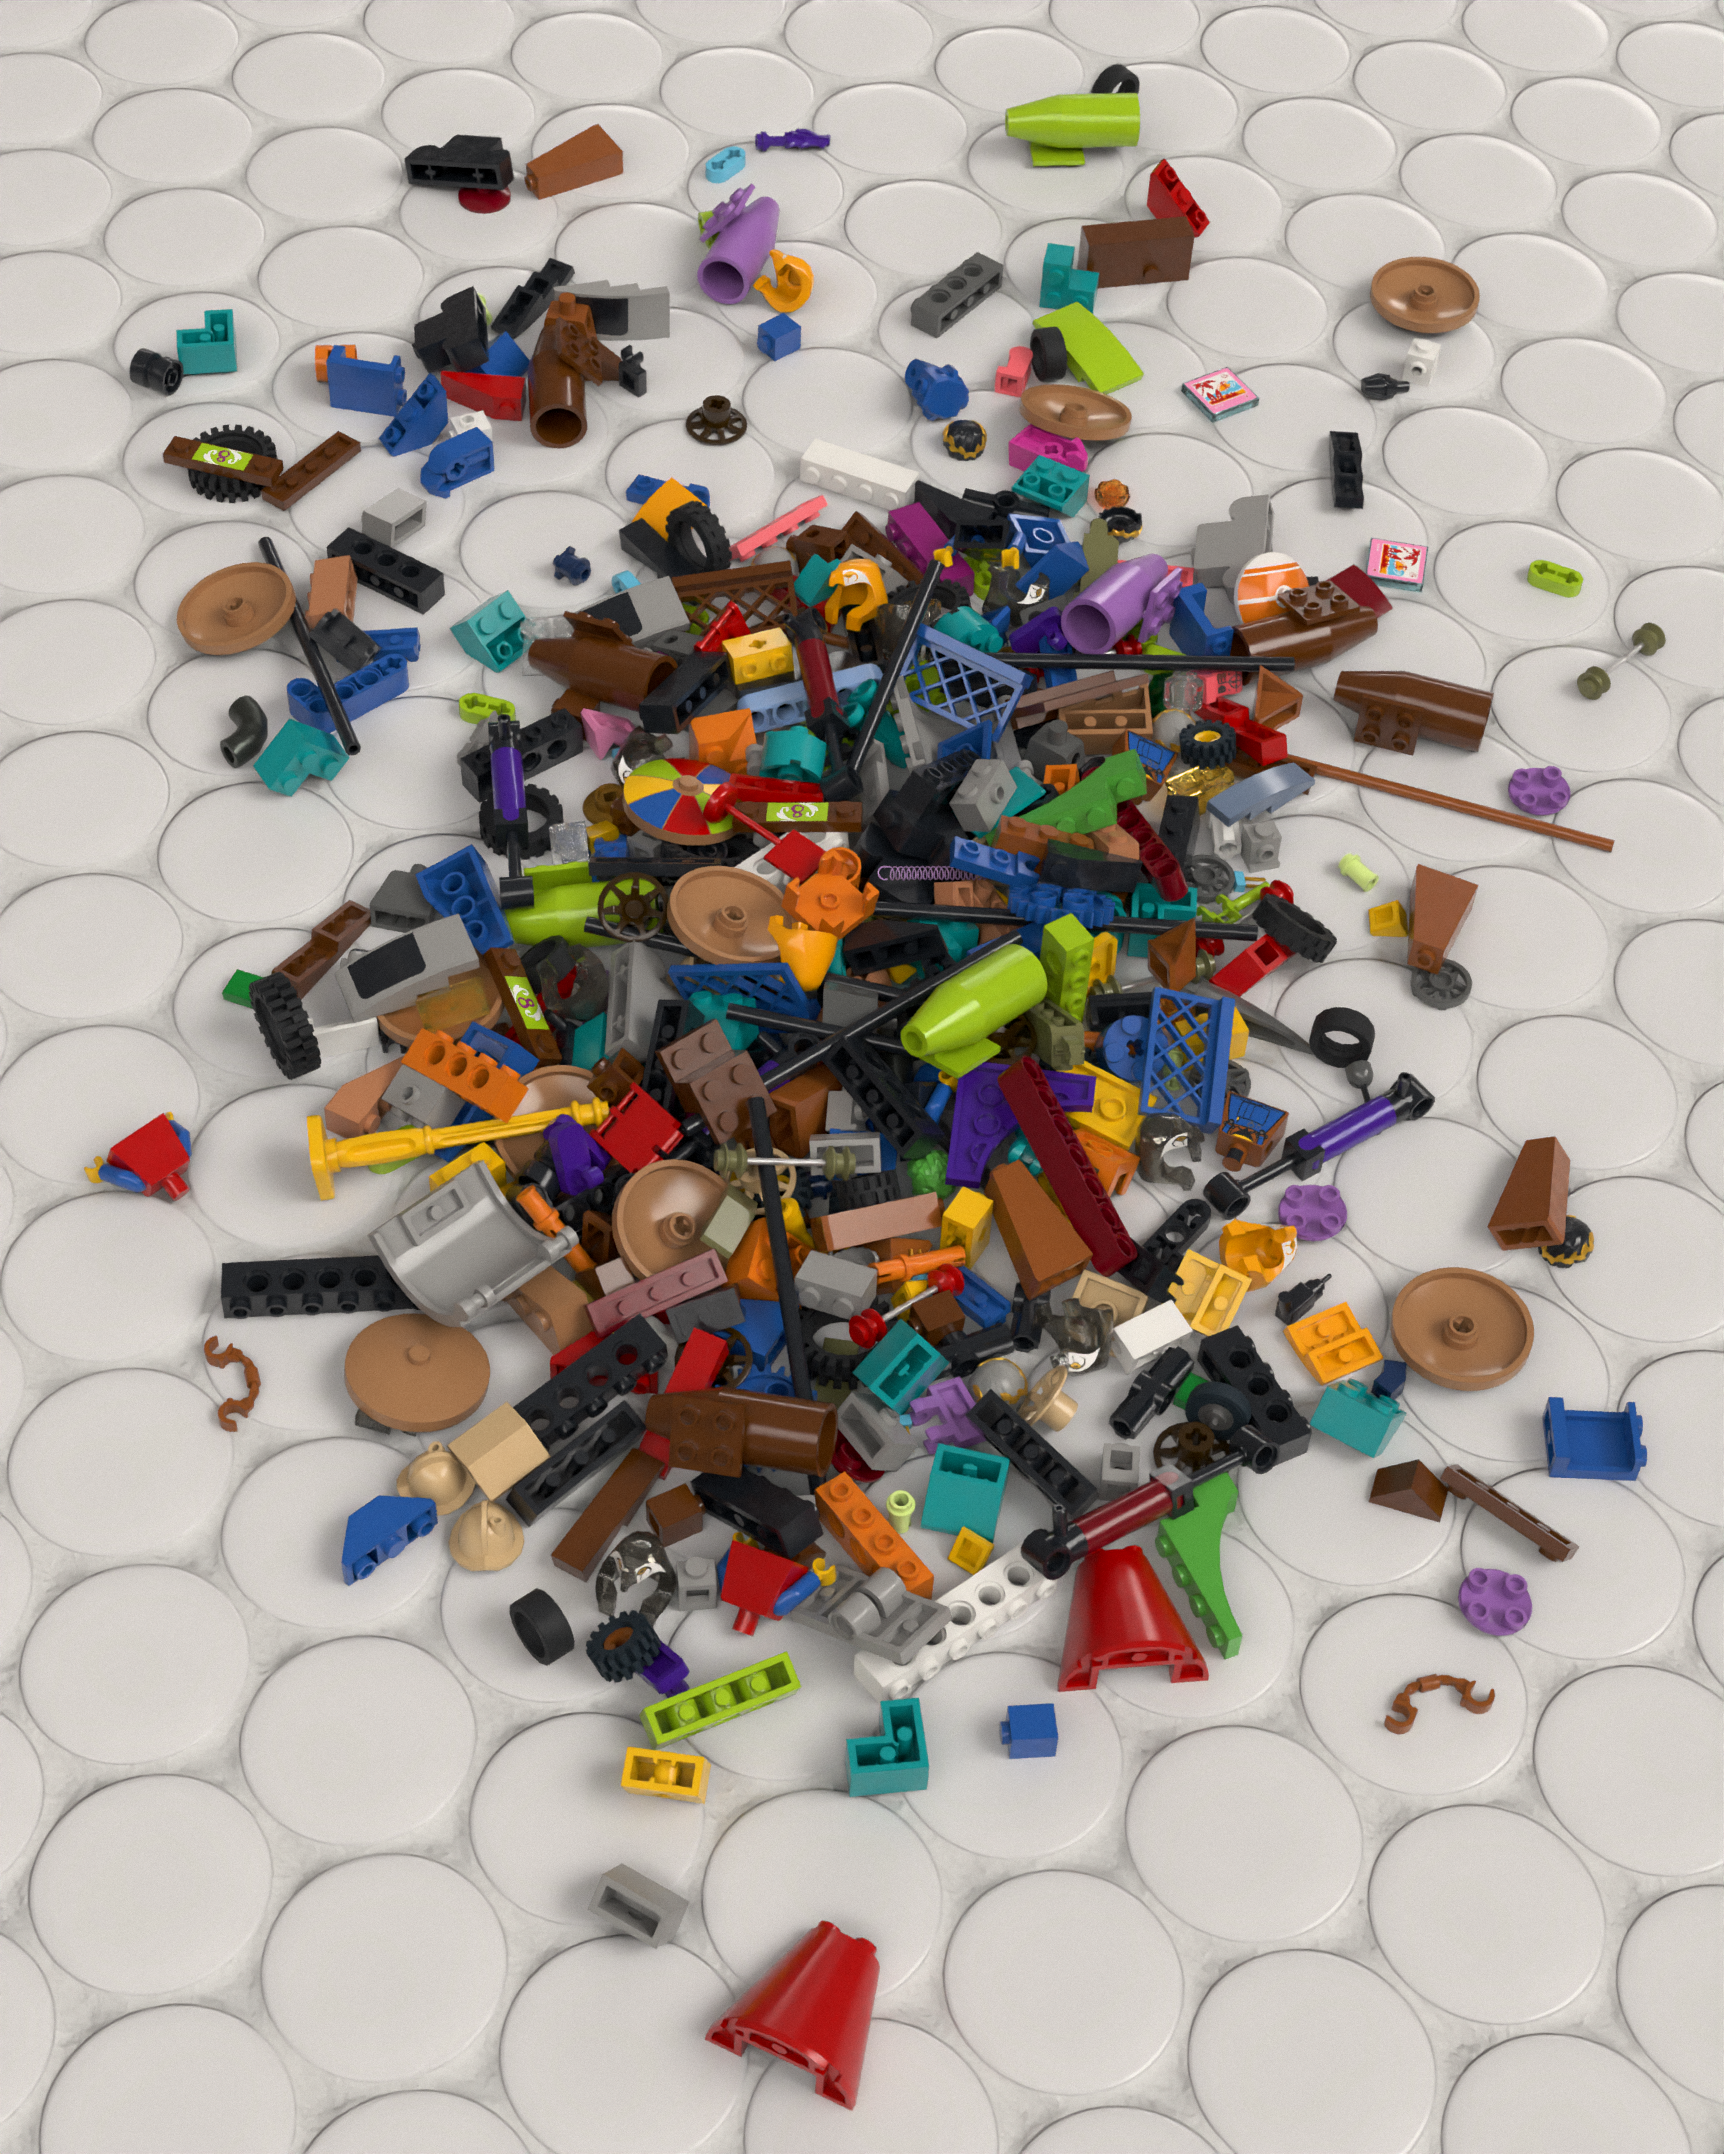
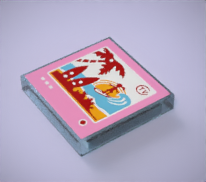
M1229 367L1182 383L1181 392L1212 423L1256 407L1259 404V397Z
M1371 538L1365 573L1377 586L1422 593L1428 546Z

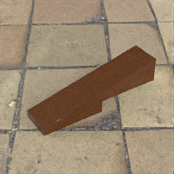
M349 900L315 926L311 932V940L272 970V974L276 972L283 973L290 980L291 987L294 986L297 991V998L300 997L302 1000L371 925L370 909Z
M633 1447L552 1552L551 1558L554 1566L586 1583L623 1525L627 1527L664 1470L665 1464Z

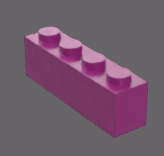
M920 502L888 512V525L885 526L887 538L891 542L893 541L898 549L925 574L930 560H934V550L942 549L949 539ZM957 552L952 556L953 565L950 567H945L944 565L940 576V583L945 578L951 579L952 584L956 581L960 583L961 587L964 586L969 596H972L975 573L960 553Z

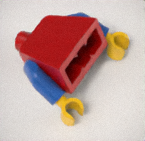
M172 1112L162 1113L111 1147L106 1160L109 1164H105L103 1159L97 1156L93 1159L96 1168L84 1167L89 1181L92 1183L105 1181L135 1193L141 1192L147 1197L152 1196L163 1188L173 1201H177L190 1190V1187L181 1177L187 1171L190 1157L192 1156L190 1132L174 1120Z
M741 1532L733 1534L731 1546L716 1566L721 1600L739 1607L732 1629L750 1636H754L761 1615L780 1621L784 1615L790 1613L819 1588L820 1585H831L837 1577L835 1565L823 1571L826 1567L823 1558L814 1560L813 1572L808 1571L809 1567L760 1550L757 1541L750 1537L745 1541Z

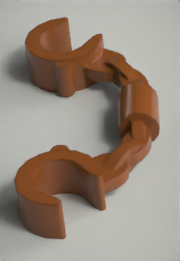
M213 1336L204 1345L207 1362L220 1369H224L225 1365H228L230 1362H241L245 1368L244 1376L247 1388L250 1389L249 1396L241 1401L228 1398L218 1409L221 1427L225 1431L237 1432L236 1421L228 1419L226 1416L230 1413H239L243 1417L248 1418V1412L254 1408V1401L259 1395L260 1376L258 1368L254 1366L252 1360L244 1356L240 1349L233 1348L232 1343L228 1345L225 1352L221 1354L212 1353L219 1346L218 1337Z
M1436 1674L1417 1678L1416 1682L1408 1684L1404 1692L1396 1696L1391 1708L1395 1712L1402 1713L1407 1720L1399 1722L1386 1715L1384 1726L1395 1734H1405L1411 1730L1418 1709L1412 1707L1409 1696L1413 1695L1417 1690L1420 1693L1439 1689L1440 1685L1454 1686L1463 1695L1460 1701L1461 1707H1465L1471 1713L1484 1714L1492 1707L1495 1698L1494 1689L1490 1690L1486 1701L1479 1702L1471 1696L1476 1683L1475 1680L1469 1682L1465 1678L1458 1679L1450 1675L1437 1676Z

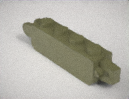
M1101 518L1093 519L1090 524V532L1084 533L1081 546L1089 570L1074 584L1079 586L1078 591H1073L1072 600L1107 569L1118 564L1119 541L1114 536L1107 535L1108 522Z
M1044 997L1039 1004L1022 1014L1034 1026L1037 1035V1045L1033 1054H1036L1053 1067L1054 1070L1058 1071L1072 1070L1073 1065L1084 1064L1085 1045L1082 1022L1047 997ZM1014 1019L1010 1021L1008 1024L1012 1026L1014 1023L1019 1021ZM1026 1027L1015 1036V1038L1022 1036L1031 1040L1030 1033Z

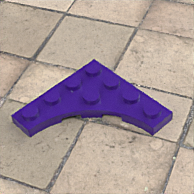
M984 1062L958 1079L945 1185L979 1189L985 1166L993 1152L1007 1136L1020 1128L997 1081L998 1075L1011 1065ZM1041 1069L1064 1112L1092 1113L1096 1076Z

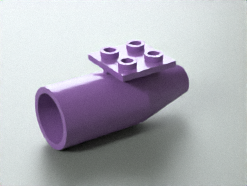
M752 183L744 190L741 187L738 188L730 196L729 202H720L712 211L714 215L703 225L705 231L700 237L703 243L719 231L720 234L698 268V282L705 294L719 303L735 304L742 301L770 257L769 252L775 247L780 214L779 205L774 199L763 196L746 206L745 203L755 189Z
M1147 554L1111 566L1065 607L1061 616V627L1064 636L1076 650L1084 654H1103L1144 619L1138 642L1144 643L1152 635L1156 636L1160 628L1172 620L1176 610L1173 606V601L1179 595L1183 584L1180 581L1183 569L1177 567L1167 576L1168 565L1157 554Z

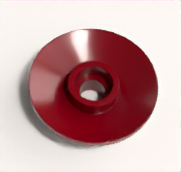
M461 187L458 192V201L463 208L474 213H495L508 206L511 201V192L508 187L504 190Z
M838 1429L835 1451L831 1462L834 1468L840 1474L845 1471L849 1477L861 1482L872 1483L880 1480L885 1471L872 1470Z

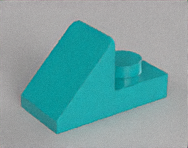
M814 554L794 582L795 596L808 607L831 597L838 584L830 587L828 585L829 577L832 571L837 569L841 561L835 559L827 563L820 556Z

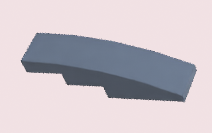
M1294 762L1273 767L1255 774L1211 798L1207 802V810L1227 827H1230L1243 817L1250 821L1265 810L1270 814L1315 785L1316 780Z

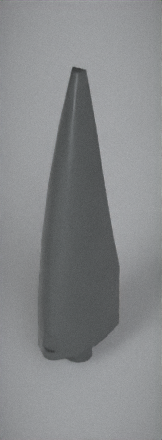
M1204 980L1196 992L1186 988H1182L1179 991L1220 1000L1222 997L1235 999V1007L1249 1029V1037L1314 1055L1310 1050V1044L1297 1033L1254 1004L1226 989ZM1196 1005L1189 1009L1193 1017L1208 1014L1209 1008Z

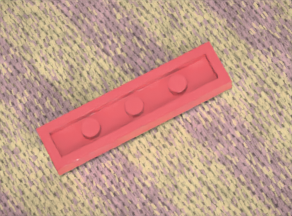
M820 495L805 501L731 545L729 551L732 552V559L730 560L739 558L741 562L756 554L754 549L760 545L764 549L778 541L776 536L780 533L786 536L799 529L797 523L802 520L808 523L819 517V510L828 505L824 496Z

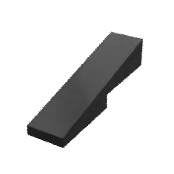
M643 518L619 529L621 549L657 572L658 579L669 576L672 582V577L700 573ZM690 601V602H688V603H690V604L693 605V606H696V605L699 604V603L696 602V601Z

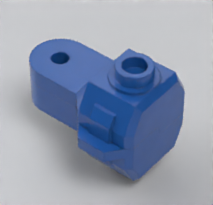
M914 359L907 366L905 382L912 389L911 395L922 410V414L928 420L934 421L938 417L942 419L957 417L960 409H964L967 406L970 391L958 375V370L952 365L947 364L941 368L925 361Z

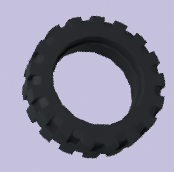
M690 501L669 512L670 515L666 518L668 524L665 525L666 532L669 535L667 537L668 543L700 573L730 568L731 562L729 560L732 559V552L729 551L730 541L726 539V531L723 525L720 526L718 517L710 512L711 509L708 506H702V503L699 501ZM691 527L699 535L704 545L706 556L697 547Z
M534 784L525 786L527 810L540 813L547 821L536 831L529 832V846L520 847L521 860H529L531 856L538 858L543 856L545 851H552L557 842L556 832L560 827L564 826L563 808L559 804L557 796H551L548 789L544 787L539 789ZM491 792L487 796V801L483 800L480 806L481 839H484V844L488 849L492 848L493 853L499 856L501 854L506 855L507 858V848H497L494 802L493 792Z
M1267 893L1252 913L1253 920L1257 921L1256 924L1265 929L1264 931L1269 936H1273L1277 942L1286 945L1295 953H1300L1302 957L1308 960L1310 958L1314 962L1323 963L1337 943V938L1319 920H1315L1312 918V915L1302 911L1297 905L1290 904L1286 899L1279 898L1274 894L1270 895Z

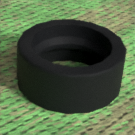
M1114 64L1107 67L1098 76L1091 94L1112 93L1114 88L1121 82L1116 93H1137L1138 95L1140 82L1138 76L1122 64Z
M1054 326L1034 329L1030 339V350L1033 352L1032 366L1036 377L1041 382L1063 379L1067 370V352L1061 331L1058 327Z
M560 935L542 940L520 958L534 993L539 994L559 983L569 974L577 962L576 953Z
M1333 1007L1323 1010L1316 1016L1309 1038L1310 1050L1316 1058L1327 1065L1337 1068H1346L1355 1061H1367L1372 1052L1375 1039L1374 1025L1368 1017L1350 1008ZM1331 1031L1345 1032L1357 1038L1359 1042L1341 1044L1331 1040L1325 1033Z
M536 1588L510 1605L509 1614L515 1631L525 1648L539 1663L548 1666L574 1649L575 1640L573 1632L565 1615L552 1597L544 1590Z

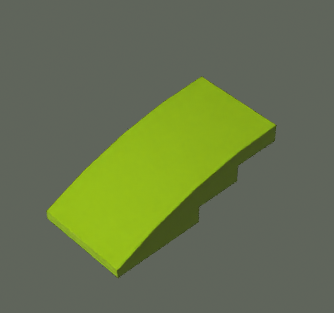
M1078 302L1037 318L1032 322L1036 329L1053 326L1059 328L1065 341L1068 367L1080 383L1085 380L1091 390L1108 395L1140 381L1144 376L1143 371L1114 334L1095 315Z

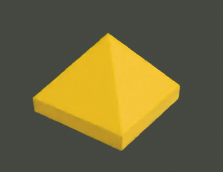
M963 1526L947 1559L974 1575L985 1567L995 1545Z

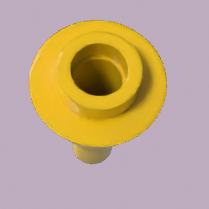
M793 1198L781 1199L786 1231L813 1248V1238L806 1230L798 1202Z

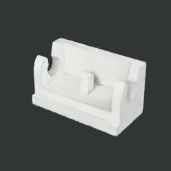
M376 1017L356 1023L353 1022V1019L319 1027H314L313 1018L308 1019L309 1024H312L314 1029L312 1033L318 1041L317 1047L321 1053L320 1058L380 1045Z
M1171 1299L1114 1327L1111 1333L1115 1340L1110 1342V1346L1123 1366L1124 1372L1128 1375L1157 1361L1169 1347H1185L1193 1330Z

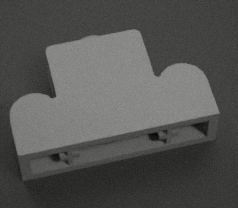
M1268 494L1242 497L1235 500L1229 507L1232 521L1200 524L1197 527L1196 546L1191 549V560L1198 581L1203 583L1206 588L1224 586L1232 605H1234L1235 584L1241 569L1256 555L1271 552L1274 510Z
M635 940L631 943L627 942L611 953L605 1054L611 1057L623 1047L638 1062L643 1064L647 1060L658 999H684L680 994L660 981L666 973L665 965L660 956L643 943L636 942Z

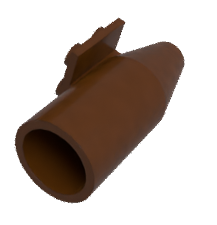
M558 317L556 325H548L541 330L528 365L530 430L533 437L544 446L567 448L577 444L587 432L584 376L597 386L603 384L601 349L595 340L584 336L574 324L567 323L561 317Z
M1320 581L1316 585L1293 588L1289 592L1278 594V601L1290 611L1231 626L1234 633L1230 656L1294 657V672L1326 664L1374 636L1378 630V622L1375 612L1371 607L1359 606L1332 581ZM1242 671V685L1256 683L1259 672ZM1271 672V673H1273L1274 675H1276V676L1278 677V676L1286 675V674L1293 673V672Z
M565 611L563 615L574 628L571 637L538 638L531 644L528 652L530 666L564 688L571 689L600 702L639 712V704L678 668L676 661L670 656L636 648L632 644L633 640L619 629L620 625L609 618H603V620L595 619L590 614L579 611L578 614Z
M1341 671L1333 701L1359 714L1354 741L1413 756L1417 738L1479 752L1494 693L1408 671Z
M731 1387L654 1394L647 1405L645 1424L648 1431L670 1440L668 1467L739 1478L742 1474L743 1464L823 1477L829 1470L835 1451L838 1413L834 1403Z

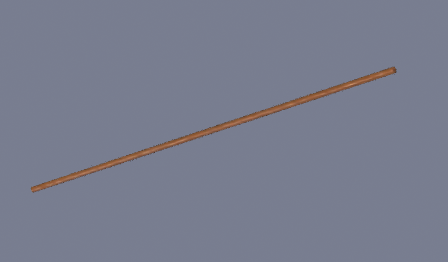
M830 632L824 634L826 644L848 650L845 636ZM882 646L884 659L889 660L893 649ZM917 656L918 662L920 663L922 661L921 656ZM1288 754L1289 759L1316 765V774L1359 786L1608 852L1612 851L1615 841Z

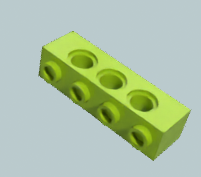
M1070 913L1044 925L1039 961L1044 968L1047 978L1045 997L1083 1023L1095 939L1077 918Z
M786 1651L645 1707L639 1716L652 1749L658 1750L795 1695L800 1690L801 1684Z

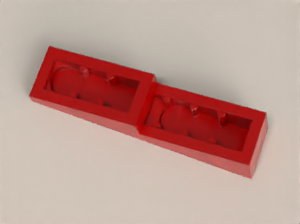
M1221 696L1216 698V702L1210 704L1193 700L1188 701L1189 709L1204 721L1212 719V723L1220 720L1222 725L1226 722L1230 724V727L1235 729L1236 746L1262 766L1288 758L1286 734L1250 720L1248 707Z
M694 1327L664 1393L710 1389L729 1354L727 1341ZM646 1430L638 1450L665 1464V1468L659 1476L660 1479L665 1481L672 1468L668 1467L670 1440Z

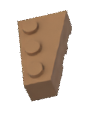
M1148 683L1139 685L1137 689L1124 693L1122 691L1114 692L1111 697L1096 701L1093 698L1058 709L1057 720L1065 721L1068 725L1067 732L1083 741L1085 755L1112 754V746L1125 729H1129L1152 740L1153 729Z
M551 1265L502 1299V1301L507 1302L553 1355L588 1333L594 1332L583 1306L588 1303L586 1293Z

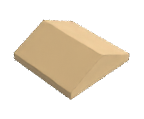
M1084 1269L1057 1334L1095 1350L1099 1349L1100 1352L1117 1358L1110 1346V1342L1115 1340L1111 1333L1113 1328L1143 1314L1149 1297L1139 1290Z
M505 1402L447 1445L448 1449L491 1503L551 1458L528 1423L508 1402Z

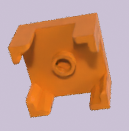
M832 849L822 857L818 873L801 886H799L800 879L798 877L786 885L781 907L798 922L807 924L808 930L831 933L839 941L874 913L880 892L869 882L866 883L863 894L841 875L844 859Z
M1084 1128L1074 1130L1092 1166L1099 1169L1097 1175L1109 1198L1113 1190L1120 1196L1124 1195L1141 1157Z

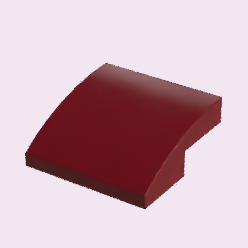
M1355 564L1326 580L1332 581L1359 606L1371 607L1375 612L1376 618L1393 609L1379 587Z

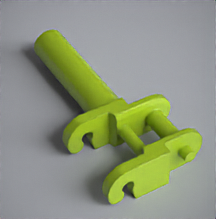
M1265 881L1233 901L1224 894H1219L1216 896V903H1222L1223 912L1216 915L1204 906L1197 907L1196 915H1203L1202 922L1233 924L1242 918L1239 911L1260 899V890L1263 887H1270V884ZM1226 916L1229 920L1224 922L1221 918Z

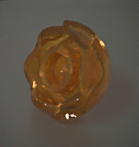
M1117 479L1101 481L1098 488H1095L1094 491L1095 499L1103 509H1110L1113 506H1125L1131 496L1128 486L1122 484Z

